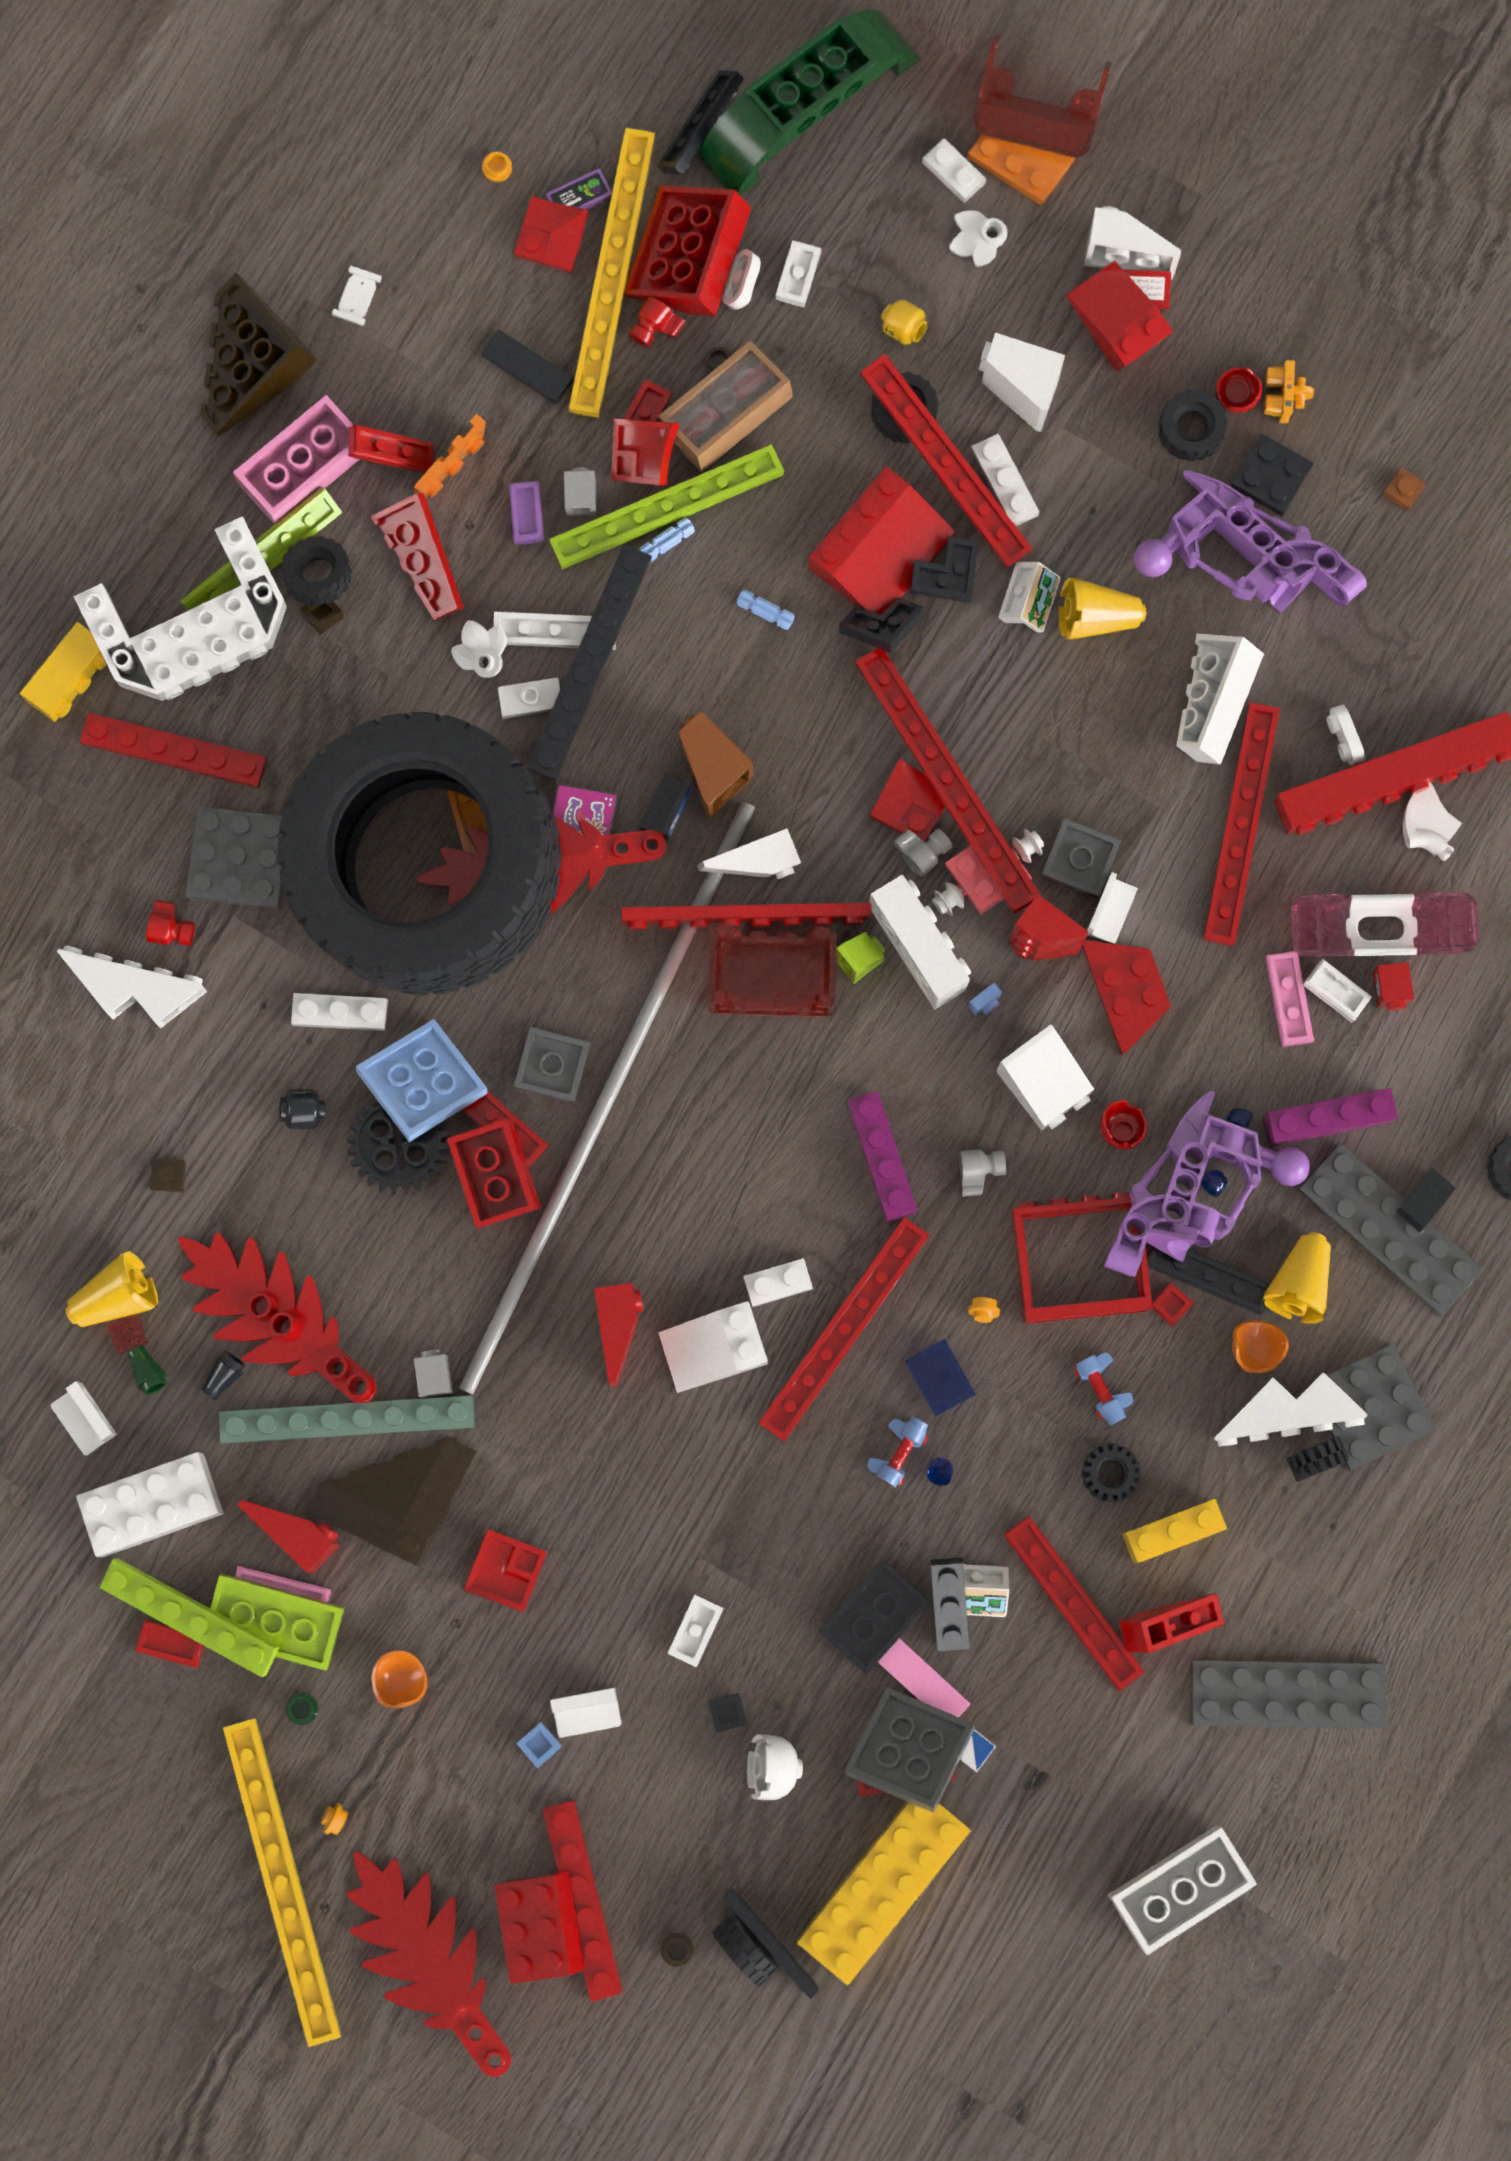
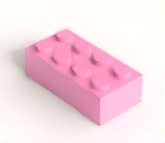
M325 395L233 472L238 485L271 522L276 524L321 486L325 489L360 460L349 457V427L353 424L331 399Z

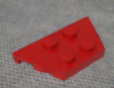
M1086 940L1082 945L1085 958L1120 1054H1126L1171 1008L1169 999L1150 949Z

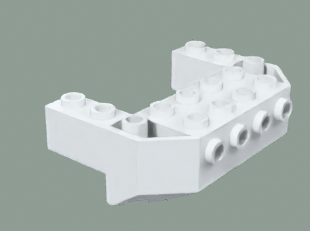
M243 516L215 529L242 585L141 634L130 638L102 583L74 596L115 681L120 687L161 701L164 699L170 700L184 693L183 690L194 685L200 686L205 684L213 676L221 672L227 673L239 667L240 663L250 658L251 660L265 655L268 652L267 650L273 648L287 606Z

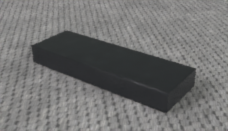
M499 329L481 352L483 358L556 405L573 382L571 375Z

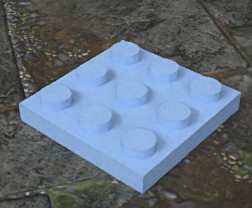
M435 1019L356 1066L357 1074L409 1142L487 1094V1087Z

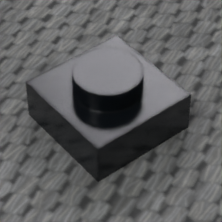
M739 1693L708 1700L716 1733L747 1725Z

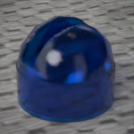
M1234 1108L1227 1116V1122L1247 1129L1253 1112L1244 1108Z
M1216 1169L1207 1172L1202 1177L1200 1184L1208 1194L1213 1197H1219L1227 1187L1228 1180L1222 1171Z
M943 1457L933 1460L927 1470L928 1480L938 1486H945L951 1482L953 1476L952 1463Z

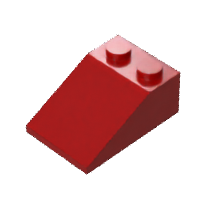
M1115 260L1065 295L1115 371L1126 367L1173 333L1157 306Z
M633 1283L594 1288L608 1383L611 1388L618 1386L639 1321L638 1312L644 1311L640 1289L634 1290Z
M244 1500L237 1504L305 1572L315 1573L341 1546L336 1541L339 1534L326 1522L323 1523L321 1521L319 1524Z

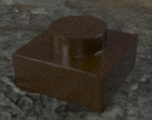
M333 601L329 604H321V606L310 604L300 608L301 615L320 635L344 618L342 610Z
M153 1158L150 1190L183 1193L186 1161Z

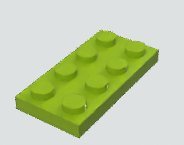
M221 1573L210 1609L279 1646L275 1657L327 1671L345 1607Z

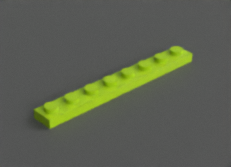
M771 444L553 537L549 541L563 570L783 476L784 469Z

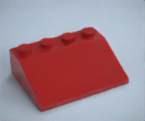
M660 186L624 295L644 302L648 297H653L663 302L672 310L690 315L716 317L751 207L735 190Z
M886 466L809 556L808 569L855 606L882 615L897 597L901 598L910 588L915 560L931 563L947 544L948 537L955 535V531L910 484Z

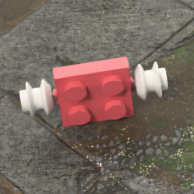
M1025 829L1023 831L1024 838L1021 840L1016 837L1012 838V851L1018 860L1031 863L1030 855L1033 853L1040 856L1043 855L1041 848L1044 847V843L1035 831L1030 833ZM969 846L945 862L946 869L958 885L955 886L946 882V890L942 893L934 890L935 898L932 899L935 907L942 915L947 913L949 916H952L953 907L957 905L962 909L964 908L965 895L980 914H983L1002 901L1003 897ZM1022 865V867H1023L1024 870L1026 871L1027 875H1028L1029 878L1031 879V878H1032L1031 875L1028 873V871H1027V870L1025 869V867Z

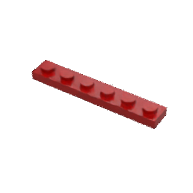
M92 713L87 715L80 739L82 745L258 789L260 788L267 763L265 756Z
M575 1800L543 1808L558 1872L569 1871L584 1963L583 1972L590 2000L593 2002L622 1994L623 1990Z

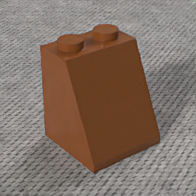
M700 711L695 717L693 715L688 716L679 726L681 729L679 731V743L690 777L693 778L694 788L703 813L710 820L753 779V762Z

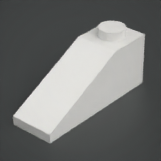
M784 829L703 861L697 867L699 871L765 878L776 874L777 879H781L795 873L793 867L800 864L801 861L788 829Z

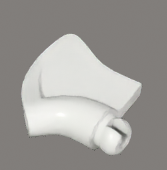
M1428 783V789L1412 794L1403 817V837L1407 848L1421 847L1433 856L1437 855L1442 861H1446L1454 852V848L1447 843L1462 823L1446 811L1433 785Z

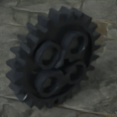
M377 1099V1107L375 1108L366 1103L367 1115L357 1112L356 1118L360 1124H350L351 1131L356 1133V1135L347 1136L348 1143L355 1145L347 1149L348 1155L357 1156L351 1161L352 1167L362 1166L357 1172L358 1177L361 1178L369 1175L367 1179L368 1186L373 1185L376 1181L379 1182V1192H382L387 1185L390 1186L392 1195H395L397 1187L401 1186L404 1193L408 1194L409 1185L412 1184L418 1191L421 1190L420 1180L422 1179L431 1184L432 1181L429 1173L432 1172L439 1175L441 1173L440 1168L436 1164H446L447 1162L446 1157L440 1154L449 1151V1145L442 1143V1141L449 1138L448 1132L440 1131L445 1127V1121H442L410 1142L399 1129L405 1169L400 1170L390 1116ZM376 1126H385L389 1131L383 1137H376L372 1134ZM414 1150H420L425 1156L421 1161L413 1162L408 1159L409 1153ZM384 1155L391 1156L394 1159L393 1163L388 1167L379 1166L377 1160Z

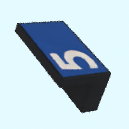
M666 772L640 824V830H655L661 833L665 841L668 842L693 791V778L687 776L686 781Z

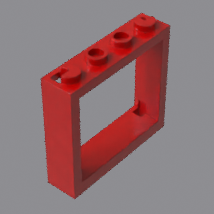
M1130 1192L1112 1194V1199L1100 1200L1099 1195H1088L1081 1197V1202L1069 1203L1068 1198L1049 1200L1050 1205L1037 1206V1201H1028V1203H1019V1208L1013 1209L1011 1213L1024 1324L1149 1312L1153 1309L1145 1247L1140 1266L1135 1275L1138 1298L1033 1308L1023 1220L1123 1210L1129 1212L1132 1207ZM1130 1227L1132 1235H1140L1138 1229Z

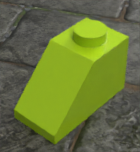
M864 932L837 947L835 961L852 983L855 984L883 963L884 955L882 953L885 949L875 936L870 938Z

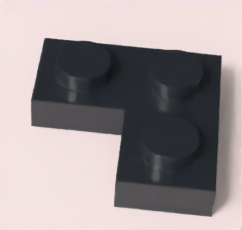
M949 536L946 544L944 565L915 560L909 593L969 603L972 597L979 541Z
M897 597L882 615L855 606L840 622V633L892 653L924 617V607Z

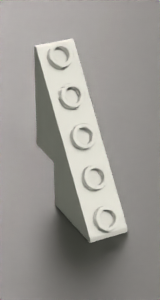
M64 946V950H57L58 954L113 1020L138 1001L152 1020L162 1028L207 992L202 986L203 979L196 976L185 975L184 979L172 976V971L155 967L154 972L142 969V964L134 961L125 960L124 964L112 962L113 958L108 955L94 953V957L82 955L83 951L81 949L71 946Z
M1324 1372L1297 1399L1272 1378L1214 1439L1218 1441V1447L1237 1444L1238 1437L1249 1436L1250 1442L1269 1439L1268 1433L1281 1431L1282 1437L1301 1434L1300 1428L1313 1426L1314 1432L1333 1429L1332 1423L1345 1421L1346 1427L1364 1425V1418L1368 1414Z

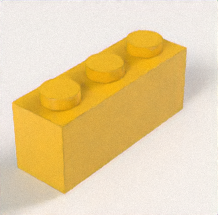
M76 622L20 692L27 703L54 723L59 717L63 718L67 715L72 707L71 702L78 693H84L91 683L90 678L97 670H102L107 665L91 631Z
M1212 1499L1125 1532L1122 1536L1132 1562L1136 1564L1226 1530L1227 1527L1216 1499Z

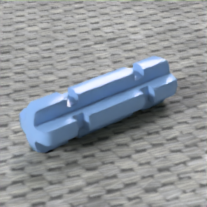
M683 518L676 523V527L671 526L653 538L652 543L647 542L639 550L652 555L651 561L658 557V553H665L681 542L682 537L687 538L693 534L694 526L688 518Z
M742 590L738 596L737 605L745 610L751 609V613L771 623L775 621L777 626L785 630L791 627L795 616L793 613L785 609L781 611L779 606L760 596L756 598L754 593L748 590Z

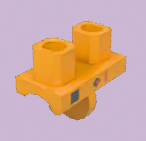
M1286 360L1283 367H1268L1265 373V387L1280 388V395H1266L1264 414L1278 416L1279 423L1288 424L1289 416L1293 414V400H1296L1295 408L1303 409L1305 400L1314 397V389L1305 386L1306 379L1304 377L1296 378V386H1294L1295 361Z

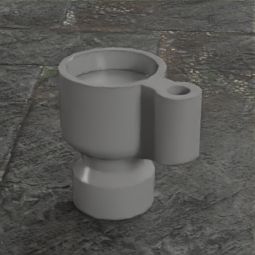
M940 829L932 832L926 842L910 830H906L893 841L895 847L902 853L908 867L919 877H923L937 865L940 854L945 855L953 848L950 839Z
M979 1149L959 1151L962 1197L982 1195L985 1177L988 1173L994 1176L1006 1175L1004 1150L992 1151L990 1155H986Z

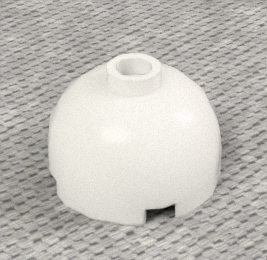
M757 1734L751 1742L757 1743L755 1752L749 1751L747 1758L748 1788L755 1789V1794L751 1795L753 1799H780L786 1796L795 1786L796 1780L801 1778L803 1772L802 1760L798 1759L797 1752L786 1739L773 1735Z

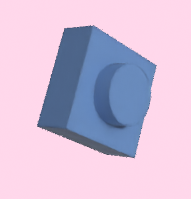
M993 983L969 1002L968 1008L975 1017L981 1012L987 1015L1000 1004L997 999L1000 998L1002 991Z
M542 1722L516 1743L537 1768L562 1747Z

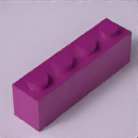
M1391 1088L1271 1111L1263 1117L1269 1148L1391 1124L1398 1119L1392 1090Z
M875 1091L849 1099L847 1103L848 1111L885 1223L916 1214L917 1207L879 1092Z

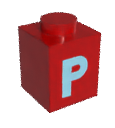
M1409 962L1379 965L1372 971L1377 1008L1387 1007V1011L1406 1009V1004H1409L1414 999Z

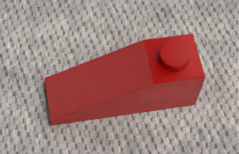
M1211 1593L1146 1610L1119 1620L1126 1651L1149 1654L1224 1625V1620L1217 1593Z

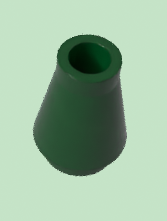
M145 1346L136 1347L127 1354L131 1362L137 1388L142 1390L144 1395L156 1393L167 1385L165 1379L167 1374L147 1352Z

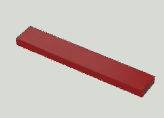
M1027 1516L1003 1534L1115 1688L1120 1691L1142 1675L1144 1670L1133 1655L1126 1651L1124 1643L1031 1517Z

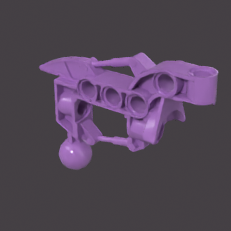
M1188 470L1184 471L1183 477L1200 494L1172 517L1168 534L1161 540L1148 539L1141 542L1134 553V563L1139 573L1146 577L1157 578L1165 574L1171 567L1172 553L1177 550L1179 557L1183 558L1187 567L1194 568L1197 565L1213 575L1214 579L1232 589L1234 597L1248 601L1257 597L1262 603L1269 600L1270 605L1279 613L1310 582L1318 586L1333 603L1340 607H1344L1367 586L1364 575L1348 563L1335 549L1328 547L1322 542L1311 540L1307 527L1299 526L1297 528L1277 517L1274 518L1253 507V500L1251 498L1245 497L1232 487L1217 479ZM1261 518L1294 536L1293 540L1286 542ZM1233 522L1239 523L1241 526H1237ZM1215 529L1255 568L1246 578L1242 576L1236 582L1221 571H1216L1199 560L1198 543ZM1255 542L1261 543L1263 546H1259ZM1277 562L1283 563L1285 566H1281ZM1320 564L1325 565L1328 568H1323L1322 566H1320Z
M1209 1091L1187 1111L1166 1145V1151L1156 1164L1150 1167L1139 1183L1132 1187L1130 1191L1132 1207L1117 1231L1104 1267L1130 1277H1135L1144 1254L1143 1250L1146 1242L1181 1262L1184 1261L1186 1253L1192 1244L1210 1247L1214 1239L1220 1240L1231 1232L1235 1220L1244 1207L1245 1200L1251 1190L1257 1188L1262 1179L1261 1166L1269 1168L1272 1176L1278 1183L1284 1186H1295L1303 1182L1309 1174L1310 1164L1306 1154L1295 1147H1286L1276 1152L1260 1146L1257 1132L1208 1115L1215 1095L1214 1091ZM1170 1156L1175 1164L1164 1194L1152 1196L1146 1188ZM1190 1156L1195 1158L1198 1164L1189 1163L1186 1160V1157ZM1213 1156L1235 1164V1168L1241 1170L1246 1183L1245 1190L1239 1200H1236L1227 1216L1220 1214L1211 1207L1194 1201L1208 1159ZM1176 1184H1184L1189 1191L1179 1190ZM1167 1211L1176 1212L1180 1219H1172L1167 1214ZM1127 1227L1138 1229L1140 1235H1132L1127 1230Z

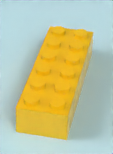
M906 1802L796 1939L797 1944L848 1986L971 1830L940 1804H938L935 1812L932 1813Z

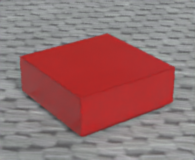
M1170 1282L1152 1302V1310L1173 1327L1194 1302Z

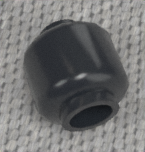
M289 1089L285 1093V1097H280L279 1100L280 1122H285L286 1127L289 1129H315L319 1119L325 1118V1100H319L317 1091L313 1089Z

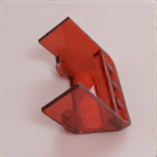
M995 35L991 43L975 111L974 126L976 130L984 136L1077 158L1085 155L1092 143L1112 62L1106 61L1098 91L1081 89L1073 96L1070 109L1012 95L1014 88L1013 75L1005 68L994 66L1001 40V35Z

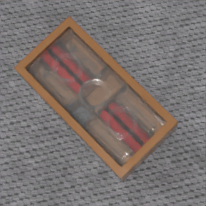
M750 340L658 416L659 421L679 423L673 444L702 473L793 397L790 380Z

